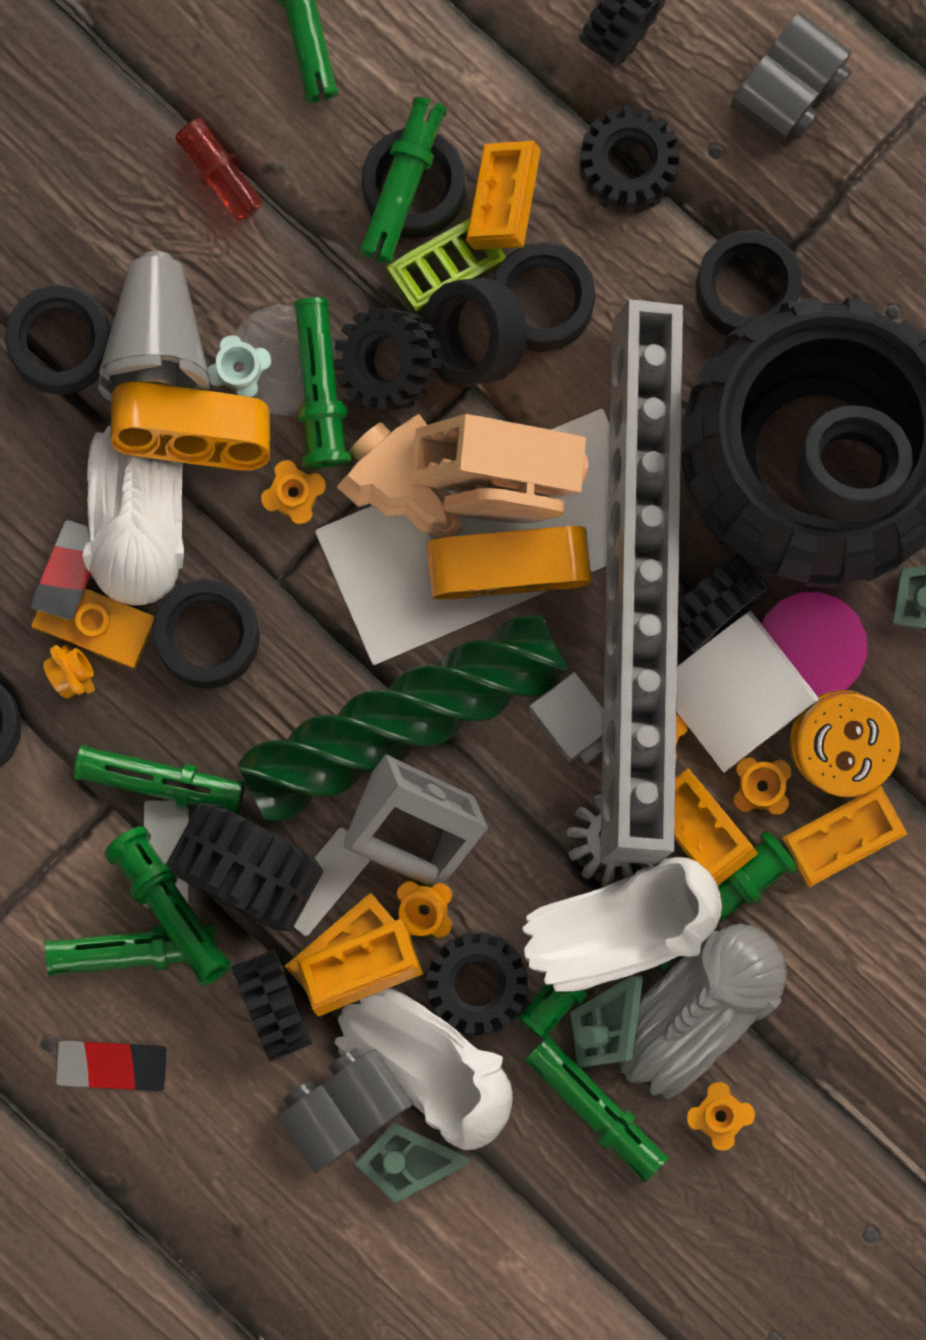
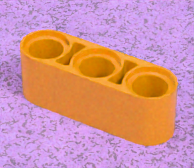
M141 381L126 382L115 387L112 392L111 445L118 452L130 456L233 470L250 471L259 469L270 460V409L262 400L249 396Z
M561 526L451 536L426 542L432 599L451 600L584 587L592 583L587 529L582 526Z

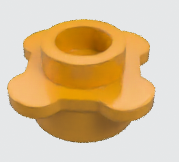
M290 460L281 461L275 467L276 477L271 488L265 490L261 495L262 504L270 512L278 510L281 514L291 517L292 522L295 524H305L312 518L311 509L315 505L316 497L325 492V480L318 473L309 475L298 470L295 463ZM290 488H297L299 494L296 497H290L288 494Z
M67 644L61 648L57 645L50 648L52 657L44 661L43 667L47 678L55 690L66 699L71 698L75 694L81 695L84 691L87 694L94 692L95 688L90 679L94 676V672L86 656L79 649H72Z
M752 757L742 759L736 766V773L740 777L739 791L733 798L736 808L745 813L750 812L753 808L766 809L772 815H780L785 812L789 806V800L785 796L786 781L791 777L790 766L783 760H776L773 763H757ZM765 781L768 785L767 790H758V782Z
M406 881L398 888L397 897L401 901L398 919L402 918L410 936L433 934L437 938H442L451 931L452 921L448 918V903L451 901L453 894L446 884L439 882L433 887L418 886L414 881ZM421 905L429 907L430 911L428 914H423L420 911Z
M722 1082L711 1084L707 1088V1097L699 1107H693L687 1113L689 1127L693 1130H702L704 1134L711 1138L712 1146L721 1151L732 1148L735 1143V1135L743 1126L752 1124L755 1118V1111L752 1105L740 1103L730 1094L729 1086ZM718 1111L725 1112V1121L719 1122L716 1120L715 1115Z

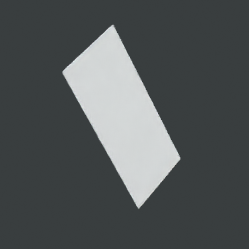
M598 409L551 429L586 436L585 454L588 457L589 467L586 479L582 484V491L555 498L565 502L563 516L533 523H507L459 514L462 530L455 536L561 526H582L587 529L591 572L607 566L610 424L603 409ZM448 490L451 495L457 494L456 491ZM373 506L318 528L315 531L373 665L547 592L451 600L432 599L426 542L437 538L420 532L405 516L385 517Z

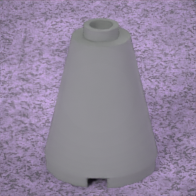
M160 251L146 252L129 265L98 374V390L110 402H112V392L115 387L131 381L209 391L210 377L184 268L180 262L174 260L168 253Z

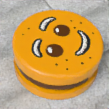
M833 690L818 695L819 700L795 718L791 729L790 750L797 769L810 783L835 796L856 797L875 790L891 775L899 757L900 737L893 717L879 702L855 691Z

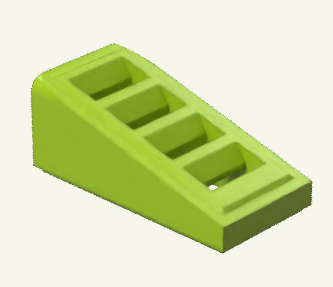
M470 218L385 267L386 277L411 313H416L422 317L430 296L443 284L463 279L482 278L499 267L506 258L501 248L482 249L487 257L479 262L476 260L463 241L468 234ZM452 246H454L468 267L462 272L458 271L445 252ZM435 257L449 276V279L442 283L428 264ZM417 269H419L431 287L425 293H422L410 275Z

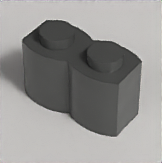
M799 12L733 96L730 107L781 145L791 135L800 140L819 115L812 108L824 92L834 97L852 73V70L845 66L852 51Z
M356 1047L328 1066L334 1076L316 1088L312 1080H309L283 1098L289 1108L276 1118L314 1173L333 1163L414 1105L376 1049L361 1055Z

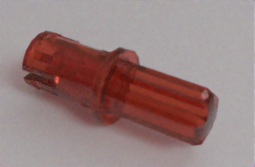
M203 118L191 121L176 134L175 141L181 145L202 173L200 177L201 183L206 186L211 185L236 220L248 219L261 208V198L236 166L238 158L235 154H227L207 127Z

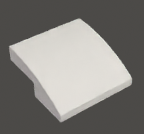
M751 611L723 630L677 667L676 712L724 773L819 700L818 696Z

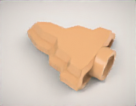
M420 414L415 415L392 432L382 422L372 427L350 449L349 453L357 463L336 488L357 507L370 504L385 517L405 516L420 532L430 536L443 538L455 536L462 530L459 514L443 510L444 497L451 495L449 491L410 483L416 428L427 425Z

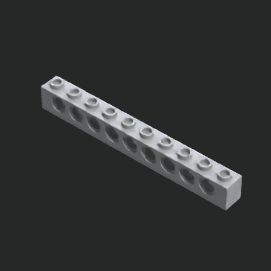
M632 299L627 301L612 321L600 860L657 864L674 852L683 305Z

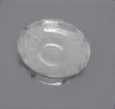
M277 304L257 310L239 325L234 335L238 336L241 342L250 344L254 349H266L271 357V365L267 370L262 371L257 381L258 393L253 398L265 402L270 409V414L290 416L297 414L299 406L304 404L296 313L293 306ZM331 333L333 359H338V352L334 349L335 343ZM236 363L234 370L236 372L243 371L244 364ZM334 369L336 379L337 369Z

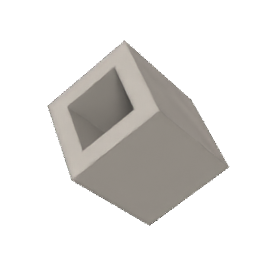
M575 672L530 705L529 713L569 765L580 757L587 765L603 754L604 709Z

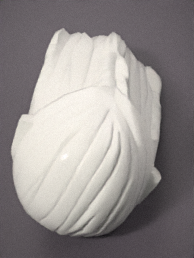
M108 426L104 433H95L89 449L87 503L90 541L86 543L82 557L86 569L91 572L99 588L109 598L123 604L126 603L127 605H145L163 599L173 591L175 581L178 578V570L183 567V463L122 454L111 445V426Z
M673 857L670 859L665 858L655 867L640 869L635 875L603 888L542 906L526 916L528 923L522 928L527 936L532 937L524 948L525 961L529 962L530 969L546 973L544 982L547 985L553 984L554 990L559 992L589 989L601 983L624 978L656 967L678 956H698L701 951V943L713 933L721 917L722 902L718 885L711 873L698 862L690 858Z
M392 988L360 1000L361 1003L348 1004L341 1011L343 1014L338 1017V1023L344 1036L337 1037L334 1042L339 1047L338 1053L343 1056L355 1047L361 1055L376 1049L414 1106L425 1114V1122L430 1127L440 1130L443 1138L455 1147L463 1150H474L496 1139L509 1119L513 1102L510 1080L501 1068L502 1056L478 1050L447 1022L410 997Z

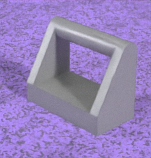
M385 754L371 774L345 837L344 847L426 886L433 887L439 882L445 884L488 827L473 795ZM394 807L444 830L431 863L373 836Z

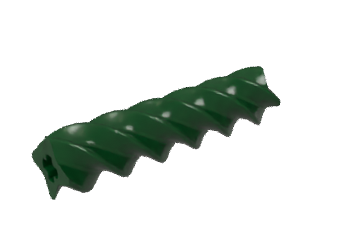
M524 615L515 617L495 629L488 640L468 641L454 647L444 655L438 665H423L403 672L394 680L388 690H372L353 697L343 706L338 715H322L304 721L294 729L287 741H266L252 747L243 755L237 766L265 822L289 820L305 809L313 796L330 797L350 789L358 781L363 771H373L385 754L402 762L414 745L430 747L442 744L459 730L464 720L480 722L492 719L509 705L514 695L529 697L540 695L549 690L558 681L564 670H569L542 616Z

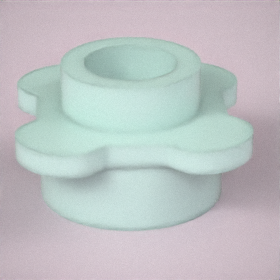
M227 336L220 342L221 350L217 354L216 364L208 367L210 383L215 387L222 385L235 390L237 395L254 397L258 393L257 381L262 371L267 370L271 365L270 354L264 348L254 349L250 344L241 342L238 336ZM242 363L244 364V370L236 372L234 365Z

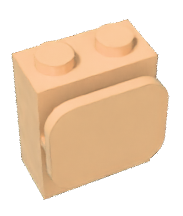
M470 414L459 415L416 428L410 483L456 491L457 494L444 497L443 510L450 513L507 523H533L563 516L565 502L555 498L582 491V484L586 479L589 467L588 457L585 454L586 436Z

